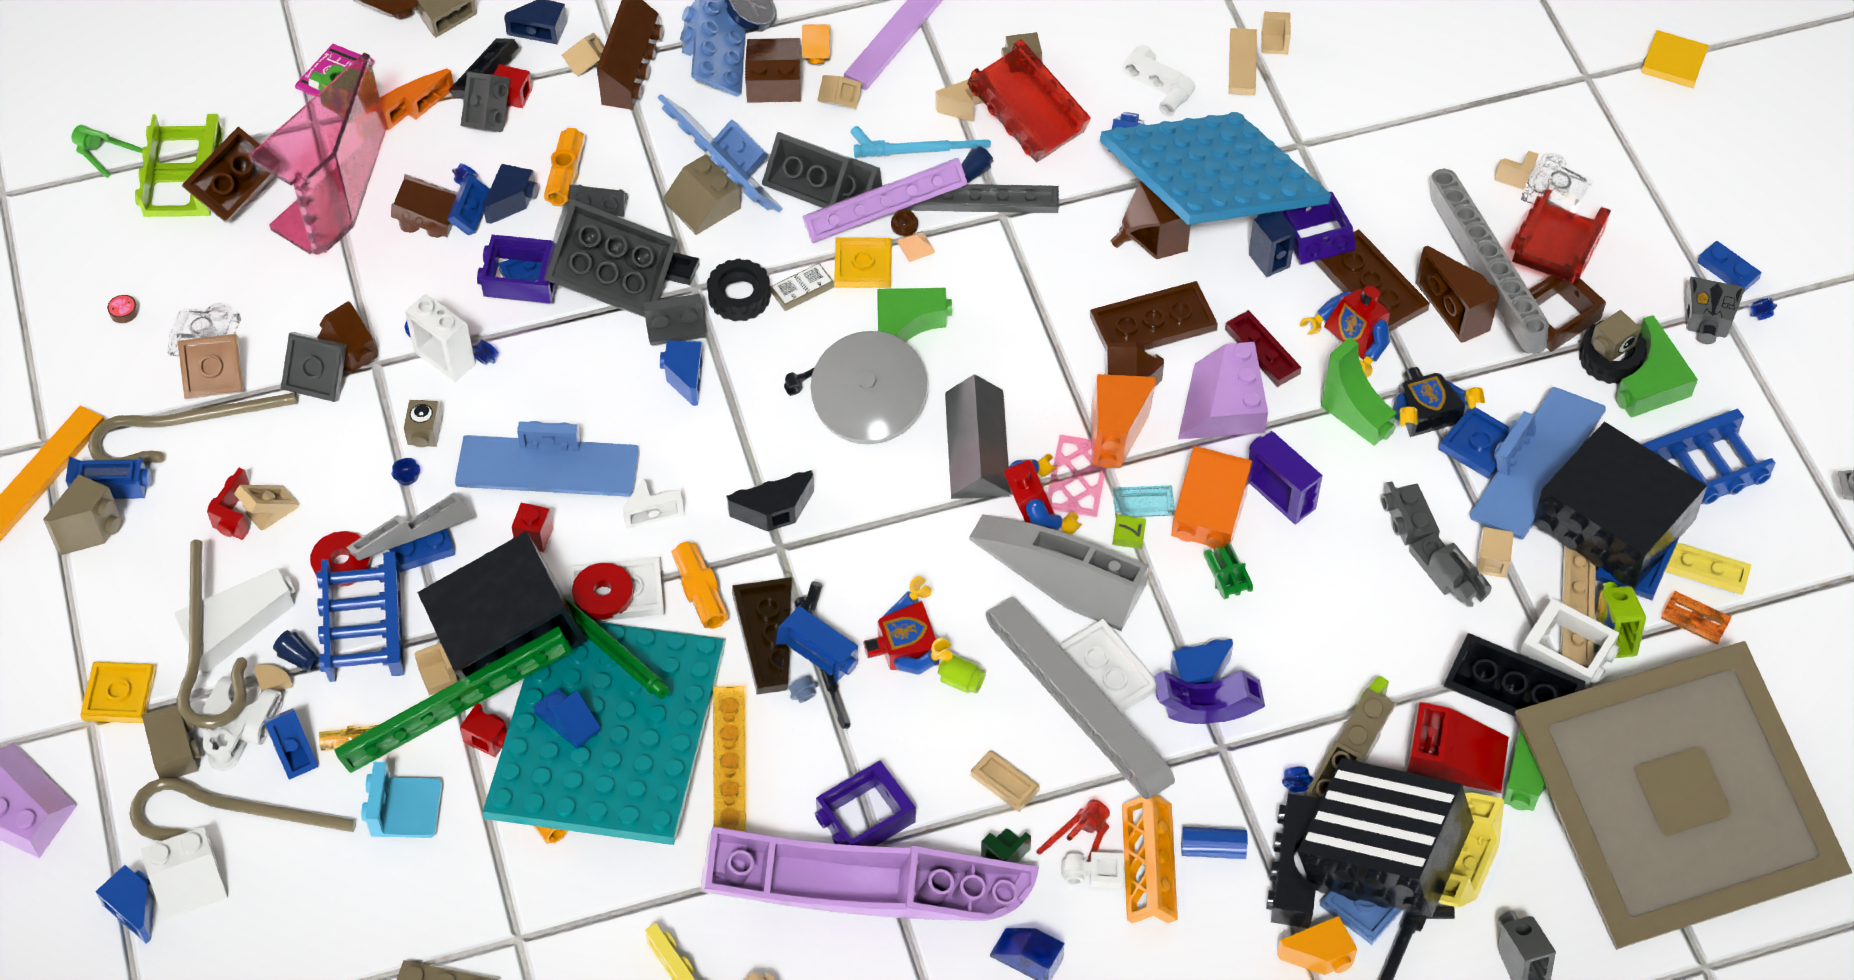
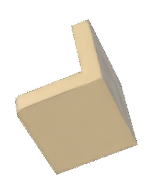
M1264 11L1261 29V52L1264 54L1288 55L1291 38V13Z
M595 32L581 39L561 54V56L573 73L579 76L599 62L604 45Z
M823 75L817 101L856 109L862 82L842 76Z
M1528 150L1523 163L1507 158L1500 159L1494 180L1526 191L1534 174L1539 153Z
M1483 527L1476 564L1479 574L1506 578L1511 563L1513 532Z
M441 643L414 653L420 676L429 696L458 682L456 673Z

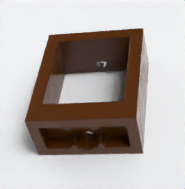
M1567 266L1529 290L1538 305H1541L1554 295L1560 294L1580 313L1579 316L1557 330L1549 324L1546 348L1550 352L1601 320L1606 301Z

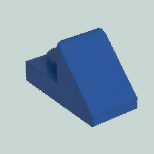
M557 688L534 705V714L576 749L601 731L600 725L577 691L566 696Z
M293 708L263 721L289 780L319 767Z

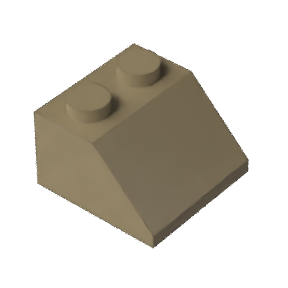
M707 154L684 166L663 197V202L695 235L741 209L739 187Z
M78 474L43 518V521L57 553L64 555L105 544L110 536L119 530L122 519L109 487Z

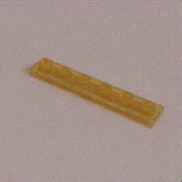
M713 687V827L746 832L745 687Z

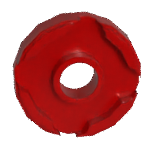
M339 531L322 537L314 545L310 554V565L315 576L317 571L322 570L321 560L326 559L329 561L332 572L370 569L372 556L357 560L346 548L360 539L361 536L349 531ZM340 555L349 557L344 563L338 564L333 562ZM344 583L340 584V586H350L354 583Z
M613 563L589 565L580 571L573 581L572 596L574 603L592 619L606 620L613 618L612 615L619 612L621 614L626 611L633 600L634 588L630 575L622 567ZM601 587L611 589L610 593L604 596L595 594V591Z

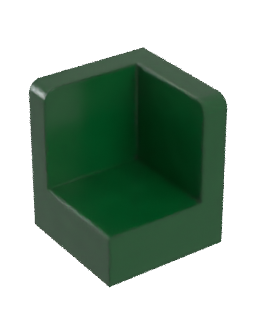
M1005 829L997 837L989 833L981 841V856L984 858L1018 863L1031 850V835L1027 832L1019 838L1011 830Z

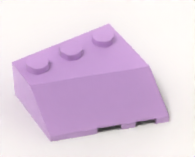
M1255 342L1225 344L1194 364L1178 440L1265 433L1268 407Z
M12 743L0 748V841L40 859L72 814L76 805Z

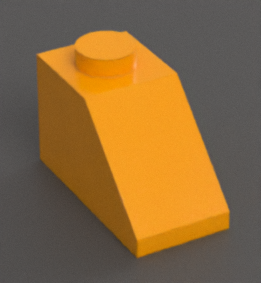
M830 24L802 25V58H808V63H824V58H830Z
M1337 916L1281 939L1277 955L1282 961L1327 975L1334 971L1335 973H1342L1348 970L1354 963L1357 947L1340 917Z

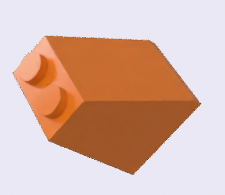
M1097 374L1091 405V466L1121 468L1149 418L1156 377Z
M1194 446L1174 514L1171 536L1185 542L1192 541L1207 545L1212 549L1219 546L1225 548L1226 544H1232L1247 496L1252 460Z

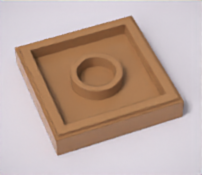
M237 334L177 341L184 399L244 392Z

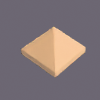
M923 231L897 240L898 245L909 262L935 253Z

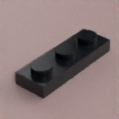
M496 38L449 89L453 98L464 99L467 71L491 75L495 73L499 64L504 65L509 62L514 52L519 48L515 39Z

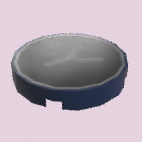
M725 0L729 16L743 28L749 30L751 28H758L757 31H763L769 28L776 17V7L773 0Z

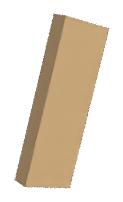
M1230 28L1228 94L1255 95L1257 29Z

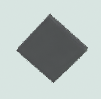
M290 332L288 334L281 389L327 401H339L347 344Z

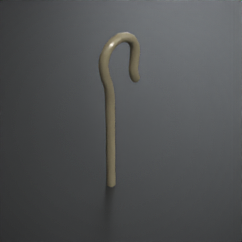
M296 393L161 416L117 415L104 420L96 426L89 437L88 449L94 460H139V457H142L144 463H161L165 460V455L160 451L153 450L141 451L120 458L107 456L101 450V440L106 433L118 427H167L297 404Z
M194 539L190 542L188 663L185 676L180 684L177 706L179 713L187 723L198 728L214 729L225 726L235 720L244 709L247 698L244 671L248 662L246 658L239 657L232 667L231 681L234 699L226 711L215 716H202L194 712L189 700L201 661L203 542Z
M160 778L148 782L137 791L131 801L129 811L132 826L139 834L151 840L159 841L189 832L179 828H156L144 820L142 811L147 799L163 790H174L210 807L347 832H354L356 828V820L224 797L199 789L195 785L178 778Z

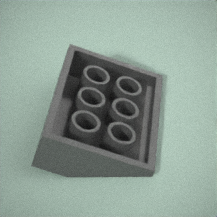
M571 199L564 203L556 226L544 280L645 318L643 303L658 300L678 239Z

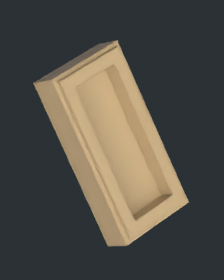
M992 750L970 771V776L1018 812L1032 800L1040 789L1037 783Z

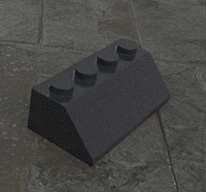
M1467 633L1443 687L1516 717V710L1583 690L1586 681Z

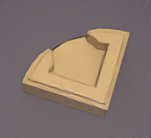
M270 664L253 666L261 693L265 689L281 691L293 687L290 677L283 669Z

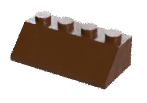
M621 0L597 65L601 105L633 110L636 100L641 99L643 80L648 79L650 72L649 63L650 60H654L656 57L657 40L661 41L664 30L663 25L659 21V13L643 0Z

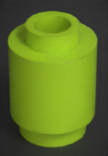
M953 654L950 661H941L937 674L941 675V683L967 694L970 692L977 694L984 682L986 671L980 669V665Z

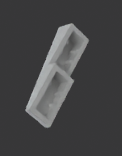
M453 492L408 522L399 515L394 516L346 548L357 560H361L474 519V516L464 499Z

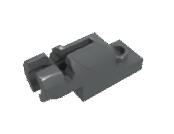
M1434 532L1410 545V554L1443 595L1452 592L1460 602L1465 603L1467 607H1473L1474 602L1472 599L1474 596L1482 602L1490 594L1492 586L1482 574L1479 575L1477 567L1468 560L1455 542L1446 546Z

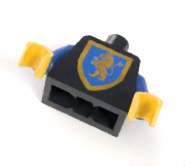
M1412 367L1404 373L1406 381L1401 384L1400 393L1394 398L1393 410L1397 412L1395 420L1400 422L1401 427L1406 424L1409 436L1414 437L1455 425L1463 416L1465 405H1468L1469 409H1473L1476 407V403L1484 404L1486 402L1484 391L1480 387L1463 390L1450 381H1446L1440 373L1423 376L1418 367Z

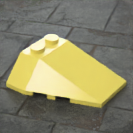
M1474 792L1465 793L1474 823L1438 903L1460 908L1478 898L1499 849L1504 810L1503 798Z

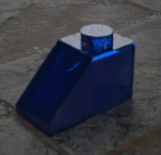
M1005 928L991 951L990 957L1034 980H1052L1063 962L1065 943L1036 928Z

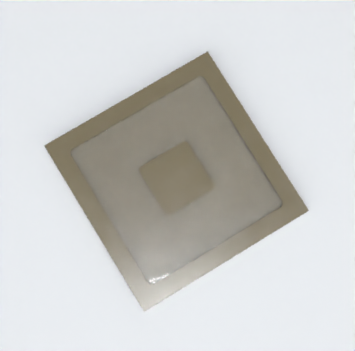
M1746 641L1515 711L1517 720L1616 950L1853 873Z

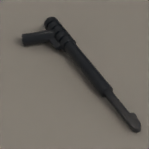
M812 581L807 597L802 596L795 600L796 608L801 606L817 617L815 610L823 585ZM820 669L826 689L830 692L838 715L837 720L842 729H849L850 722L838 691V683L835 682V676H830Z
M1437 906L1432 917L1421 914L1416 916L1406 912L1400 925L1401 929L1379 980H1394L1412 935L1416 931H1422L1426 919H1454V906Z

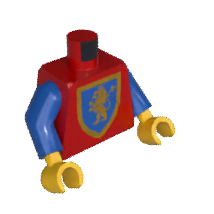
M1366 286L1364 289H1358L1352 293L1345 291L1338 294L1317 311L1319 313L1314 318H1304L1300 322V327H1305L1309 322H1312L1313 329L1307 335H1314L1320 332L1321 322L1325 320L1324 327L1339 340L1344 342L1350 337L1359 343L1358 354L1360 358L1364 359L1363 361L1360 360V363L1367 378L1373 372L1372 362H1377L1390 343L1388 327L1390 313L1388 309L1378 302L1380 291L1373 286Z
M1046 454L1038 461L1035 459L1014 461L1004 471V474L1025 522L1055 530L1061 528L1064 533L1074 534L1082 526V523L1076 521L1079 516L1072 511L1063 519L1060 515H1056L1038 476L1039 474L1041 477H1046L1058 468L1049 463L1053 456Z
M921 576L914 577L909 584L910 591H907L877 621L878 637L863 641L865 654L868 659L884 655L890 670H899L915 675H920L933 666L939 665V659L944 662L952 659L953 653L946 649L951 646V643L944 638L936 640L923 601L918 602V597L927 598L931 595V587L924 585L920 589L925 584L926 579Z

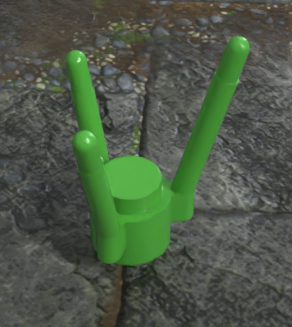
M84 124L76 126L71 135V141L77 145L76 152L83 155L106 178L110 177V173L88 152V150L97 149L101 144V140L142 153L141 147L109 137V134L94 130Z

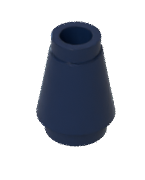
M977 146L975 149L972 148L961 163L967 183H970L991 169V164L994 161L993 157L981 146Z
M284 631L273 645V650L277 652V657L309 673L319 664V656L316 655L297 632Z

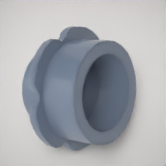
M810 676L796 680L788 686L791 693L790 698L792 700L798 699L799 703L810 700L816 695L814 690L818 687L817 682L813 683Z

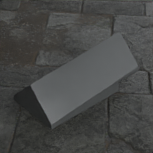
M777 132L761 185L824 208L882 186L880 167L782 132Z
M973 374L945 392L951 499L1010 497V486L1004 474V471L1009 468L1004 393L1001 388Z

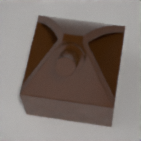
M1140 182L1125 212L1119 233L1110 241L1114 247L1119 248L1124 242L1133 239L1157 260L1188 251L1191 225H1187L1149 187Z

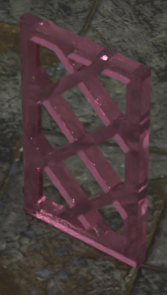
M1059 435L1053 466L1058 468L1051 473L1047 497L1053 511L1065 513L1072 511L1078 515L1097 518L1107 468L1091 464V455L1088 452L1091 450V439ZM1064 443L1073 444L1078 449L1068 456L1062 453ZM1083 455L1091 465L1078 472L1070 461ZM1065 465L1073 475L1060 482L1057 478L1058 469ZM1096 470L1099 473L1098 483L1091 487L1083 476ZM1078 480L1086 490L1073 497L1065 486ZM1058 490L1068 499L1062 504L1052 502L1053 493ZM1091 495L1094 498L1093 509L1082 507L1078 501Z

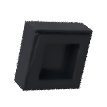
M674 252L665 279L691 285L700 265L699 258Z

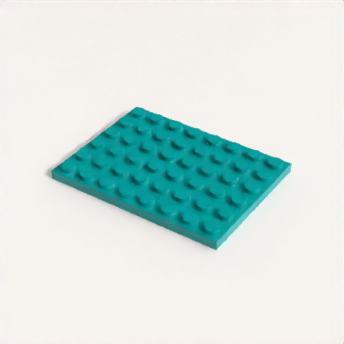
M596 622L652 672L663 679L664 684L669 687L668 695L660 699L655 694H650L645 687L585 636L587 641L575 647L571 653L524 678L482 811L483 819L674 845L725 649V639ZM557 688L566 696L577 691L600 725L601 731L578 749L534 714V705Z

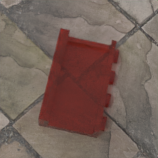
M1022 39L1013 44L1010 53L980 71L978 68L972 70L967 82L971 92L983 101L989 113L996 116L1003 124L1006 132L1017 140L1024 153L1031 156L1036 163L1084 133L1091 120L1088 113Z
M1546 189L1543 197L1537 196L1533 208L1529 210L1526 221H1523L1519 233H1516L1511 245V250L1515 251L1512 262L1578 285L1604 234L1612 210L1600 207L1593 220L1550 205L1549 200L1552 190Z

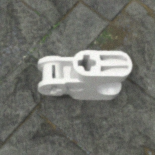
M222 676L218 679L202 710V716L219 715L230 707L234 699L231 678ZM273 689L263 690L260 697L254 703L245 706L239 716L225 726L214 729L201 728L207 731L203 739V748L208 755L209 764L213 769L217 771L231 770L238 764L248 742L262 745L265 742L269 733L263 721L279 714L282 708L280 691Z

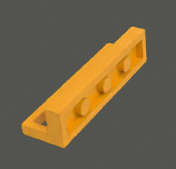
M1158 795L1148 800L1139 797L1122 804L1127 921L1136 923L1155 916L1168 924L1178 920L1172 804ZM1143 808V815L1135 825L1133 811ZM1142 834L1144 835V844L1137 854L1135 853V843ZM1142 863H1144L1146 872L1138 883L1136 881V873ZM1143 893H1146L1147 907L1137 910L1139 899Z

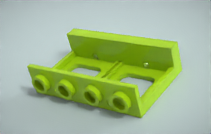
M218 113L207 114L204 126H160L157 115L152 114L150 126H146L147 146L142 148L144 164L143 168H139L138 172L140 187L135 190V203L137 206H140L143 217L211 216V211L191 194L189 203L186 205L155 206L151 203L154 186L157 183L185 182L222 143L223 128ZM197 140L199 144L196 160L191 163H160L158 161L161 144L164 141Z

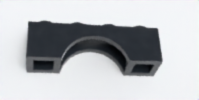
M1288 793L1286 805H1279L1277 823L1283 824L1282 833L1276 832L1273 852H1279L1278 862L1272 861L1270 880L1276 881L1275 890L1268 891L1266 909L1272 910L1271 923L1310 928L1314 910L1316 884L1307 880L1298 871L1294 856L1322 798Z

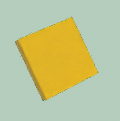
M1656 30L1641 73L1694 88L1709 45Z
M835 237L834 288H891L892 238Z
M93 662L80 713L82 721L143 723L141 715L146 714L157 671L155 665Z

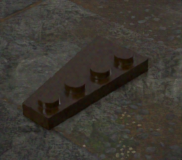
M792 577L732 586L731 593L756 695L786 691L788 687L789 647L787 644H776L778 627L790 615Z

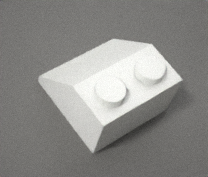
M204 826L140 848L147 875L164 920L228 898L214 851Z

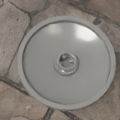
M862 331L837 340L824 351L813 370L810 389L812 402L819 419L833 434L852 443L878 444L900 436L917 421L926 403L928 381L920 357L908 343L886 332Z

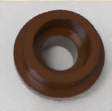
M907 209L897 211L890 222L892 231L900 236L912 235L918 229V218L912 211Z

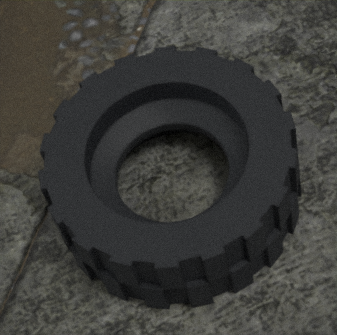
M736 258L735 260H727L725 263L717 265L716 269L711 271L710 277L707 280L709 305L714 309V313L719 314L725 320L730 319L734 322H743L751 318L754 319L760 313L762 314L770 303V279L767 276V271L761 268L760 264L751 262L749 259L741 260V258ZM743 281L752 285L753 292L748 297L734 299L726 295L725 288L730 283Z
M1599 321L1597 324L1591 325L1590 329L1585 332L1579 350V360H1581L1582 368L1587 371L1586 373L1589 376H1593L1595 380L1604 381L1607 384H1620L1623 378L1635 373L1643 365L1647 353L1646 340L1643 339L1640 332L1636 345L1627 351V357L1623 361L1610 362L1596 352L1590 344L1595 326L1602 322Z

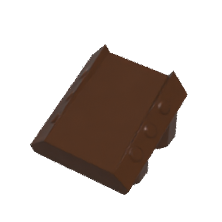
M404 174V179L395 201L391 205V217L398 220L399 227L403 232L413 233L421 228L426 230L430 237L439 238L444 236L448 238L453 224L447 218L458 192Z

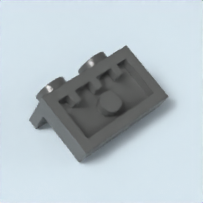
M467 71L460 126L502 132L510 79Z
M700 294L643 303L645 323L651 346L666 344L667 340L685 341L706 337Z
M1393 481L1387 482L1384 494L1381 495L1382 506L1386 512L1389 511L1392 517L1393 530L1397 536L1400 535L1404 546L1413 544L1434 532L1439 536L1440 530L1418 483L1396 488Z

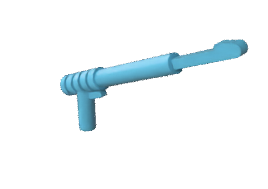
M859 126L853 127L850 131L859 143L853 145L855 158H860V156L864 158L867 156L875 157V155L880 157L882 155L890 156L891 154L950 151V149L976 148L977 146L983 148L991 147V140L889 143L885 142V140L871 141Z

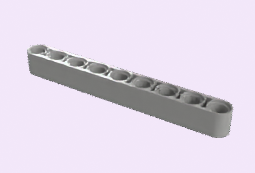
M1446 168L1434 171L1431 176V201L1474 271L1484 275L1487 281L1496 287L1499 295L1497 308L1521 348L1533 354L1544 351L1547 347L1549 322L1457 174Z
M1010 597L985 612L986 620L994 633L1144 799L1152 798L1175 783L1174 774L1168 764L1016 598Z

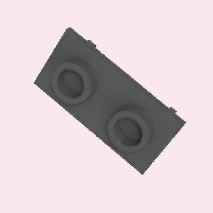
M581 184L569 185V200H577L615 216H625V204L628 202V193L623 191V189L614 190L588 187Z

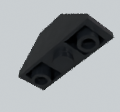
M812 470L797 472L786 478L767 481L759 486L746 490L740 489L726 495L729 517L767 532L796 523L814 493Z

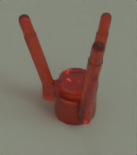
M1090 800L1083 809H1079L1071 820L1037 849L1036 853L1041 855L1074 827L1066 837L1068 841H1071L1081 830L1087 833L1097 832L1086 861L1090 862L1091 852H1098L1103 836L1110 828L1106 823L1110 817L1109 809L1098 800Z

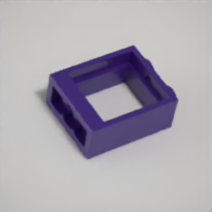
M1330 191L1329 204L1310 206L1311 209L1308 211L1306 210L1308 207L1280 211L1296 231L1293 251L1301 265L1355 250L1353 226L1332 191ZM1332 222L1335 227L1334 230L1301 238L1297 232L1298 230Z
M491 234L489 245H485L483 249V268L479 267L477 272V284L481 285L483 297L551 304L555 284L545 281L544 275L553 241ZM500 258L541 262L538 281L495 277Z
M1270 431L1263 437H1257L1249 447L1248 459L1252 460L1249 484L1296 525L1316 510L1323 475L1275 432Z
M881 760L816 797L817 811L814 812V815L823 829L827 827L833 835L832 840L834 844L875 847L916 822V807ZM875 787L894 815L856 838L851 839L832 812Z

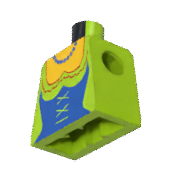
M1607 582L1599 589L1600 597L1596 611V621L1619 632L1616 645L1620 649L1615 658L1638 656L1646 622L1644 610L1632 587H1618L1614 582Z

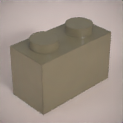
M177 704L141 715L154 768L159 779L177 778L197 772L196 759L201 758L196 739L191 741L189 733L194 732V727L181 716Z

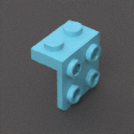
M373 762L372 774H367L365 786L366 792L369 793L368 802H363L361 809L362 821H366L371 837L432 838L436 834L442 790L441 781L437 778L391 777L386 762Z

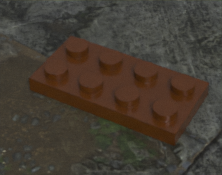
M1359 229L1354 231L1355 250L1314 261L1342 292L1349 291L1352 293L1358 289H1364L1366 286L1377 288L1380 291L1378 302L1388 309L1390 313L1388 321L1389 332L1429 310L1430 303Z
M1197 281L1090 309V319L1105 351L1107 350V342H1138L1144 346L1145 350L1217 331L1218 322Z

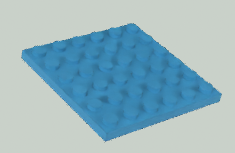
M1238 112L1217 116L1207 115L1206 117L1195 119L1185 118L1172 122L1162 121L1150 125L1139 124L1135 127L1127 128L1116 127L1112 130L1101 131L1099 141L1187 225L1329 204L1331 193L1320 182L1311 177L1304 168L1294 162L1288 154L1276 146L1272 140L1268 139L1259 128L1250 123L1243 114Z

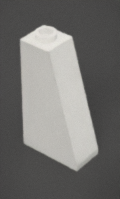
M277 567L202 600L201 661L199 667L202 675L212 670L294 606L290 595L295 593L292 582L288 576L282 577ZM189 606L173 613L189 647Z

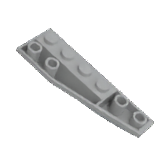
M982 514L969 536L971 542L1064 608L1097 622L1104 619L1110 627L1121 632L1147 585L1149 565L1093 542L1040 525Z

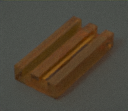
M1674 591L1661 616V619L1716 645L1719 644L1732 618L1677 591ZM1675 603H1677V604H1679V605H1681V606H1683V607H1685V608H1687V609H1689V610H1692V612H1690V611H1688V610H1686V609H1684V608H1681V607L1675 605ZM1703 617L1709 618V619H1711V620H1713V621H1715V622H1717V623H1719V624H1721V625H1718V624H1716V623H1713V622H1711V621H1709V620H1707V619H1705V618H1703Z

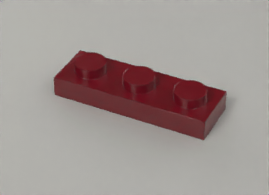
M1249 310L1226 322L1225 330L1237 343L1255 342L1259 367L1277 387L1301 374L1302 367Z

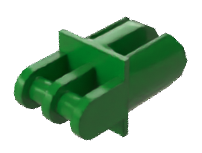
M1231 543L1226 544L1225 548L1223 546L1216 547L1215 554L1211 549L1204 551V558L1215 578L1214 588L1219 590L1224 600L1228 599L1229 595L1232 594L1239 596L1241 591L1244 590L1248 592L1253 591L1252 581L1245 569L1246 563L1240 562Z

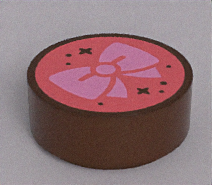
M118 295L112 298L107 305L109 316L116 323L130 322L138 314L136 301L129 295Z

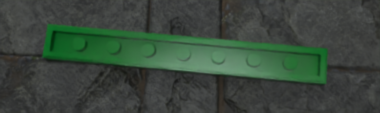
M558 626L335 748L336 756L348 772L352 773L566 656L573 649Z

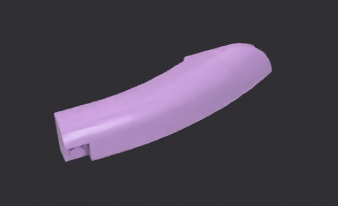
M712 827L708 835L705 865L702 870L701 892L847 914L924 920L987 921L1011 913L1025 901L1035 885L1039 867L913 845L911 848L841 845L779 838Z

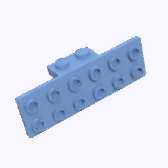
M695 0L691 6H687L683 11L682 21H684V27L680 35V40L682 41L681 53L688 56L693 54L691 77L738 97L741 94L746 28L737 24L729 16L725 0Z
M662 94L657 97L664 104L661 109L672 119L676 118L679 121L677 125L686 134L692 135L695 138L694 143L699 148L711 154L710 159L720 168L724 167L728 171L726 175L735 184H741L745 188L743 193L753 202L757 201L766 210L773 208L779 213L782 211V206L751 176L769 154L737 122L731 119L719 134L713 138L687 110Z
M1552 387L1535 415L1523 411L1518 421L1514 420L1510 425L1508 436L1504 442H1499L1495 449L1494 458L1496 459L1497 473L1471 511L1470 519L1493 529L1511 531L1514 533L1513 537L1523 540L1534 524L1542 488L1588 440L1606 412V406L1563 389Z
M519 421L517 427L518 438L463 436L455 477L456 487L630 497L633 493L639 446L632 444L580 442L578 424Z

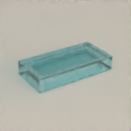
M1172 485L1115 487L1112 490L1115 518L1117 515L1153 517L1174 516L1175 514Z

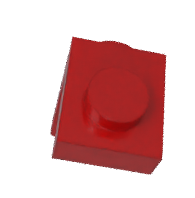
M239 467L233 475L227 478L224 488L218 496L210 501L207 514L212 528L217 529L226 537L233 536L244 540L249 533L243 514L232 510L239 501L234 494L238 486L250 485L245 469Z

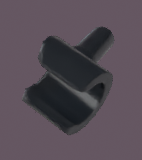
M814 368L802 374L796 375V373L790 372L785 376L786 383L784 388L789 396L796 395L802 390L801 382L812 377Z

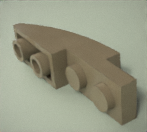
M1367 688L1338 741L1335 740L1304 796L1323 798L1341 758L1366 762L1396 706L1395 702Z

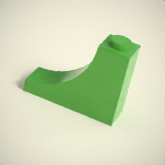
M946 287L877 289L878 331L892 334L907 342L922 332L946 328L947 316H952V299H946Z
M1654 315L1643 318L1640 332L1643 339L1646 340L1647 348L1645 363L1635 373L1621 380L1616 395L1619 406L1626 410L1630 418L1692 397L1698 381Z
M1349 337L1330 354L1321 407L1375 446L1382 439L1387 440L1394 433L1397 412L1385 403L1369 383L1359 360V343Z
M1520 727L1503 799L1504 804L1510 805L1514 809L1534 811L1539 797L1547 787Z

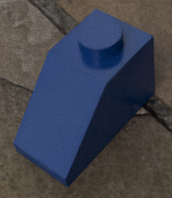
M667 340L666 351L660 352V369H665L666 381L692 406H698L703 366L702 342Z
M124 865L95 892L102 906L147 944L151 940L154 897L148 887L151 883L140 870L134 873L129 867Z

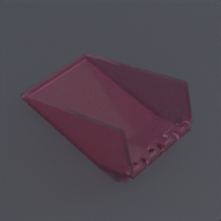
M364 52L249 155L251 162L290 186L294 184L297 200L274 219L269 226L271 231L309 255L312 253L319 255L323 251L327 253L355 227L387 130L369 54Z

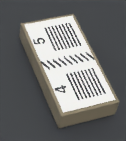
M817 263L770 286V290L784 311H787L834 288V281L821 264Z

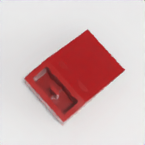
M1419 702L1414 720L1406 772L1456 782L1466 787L1501 793L1509 737L1452 708Z

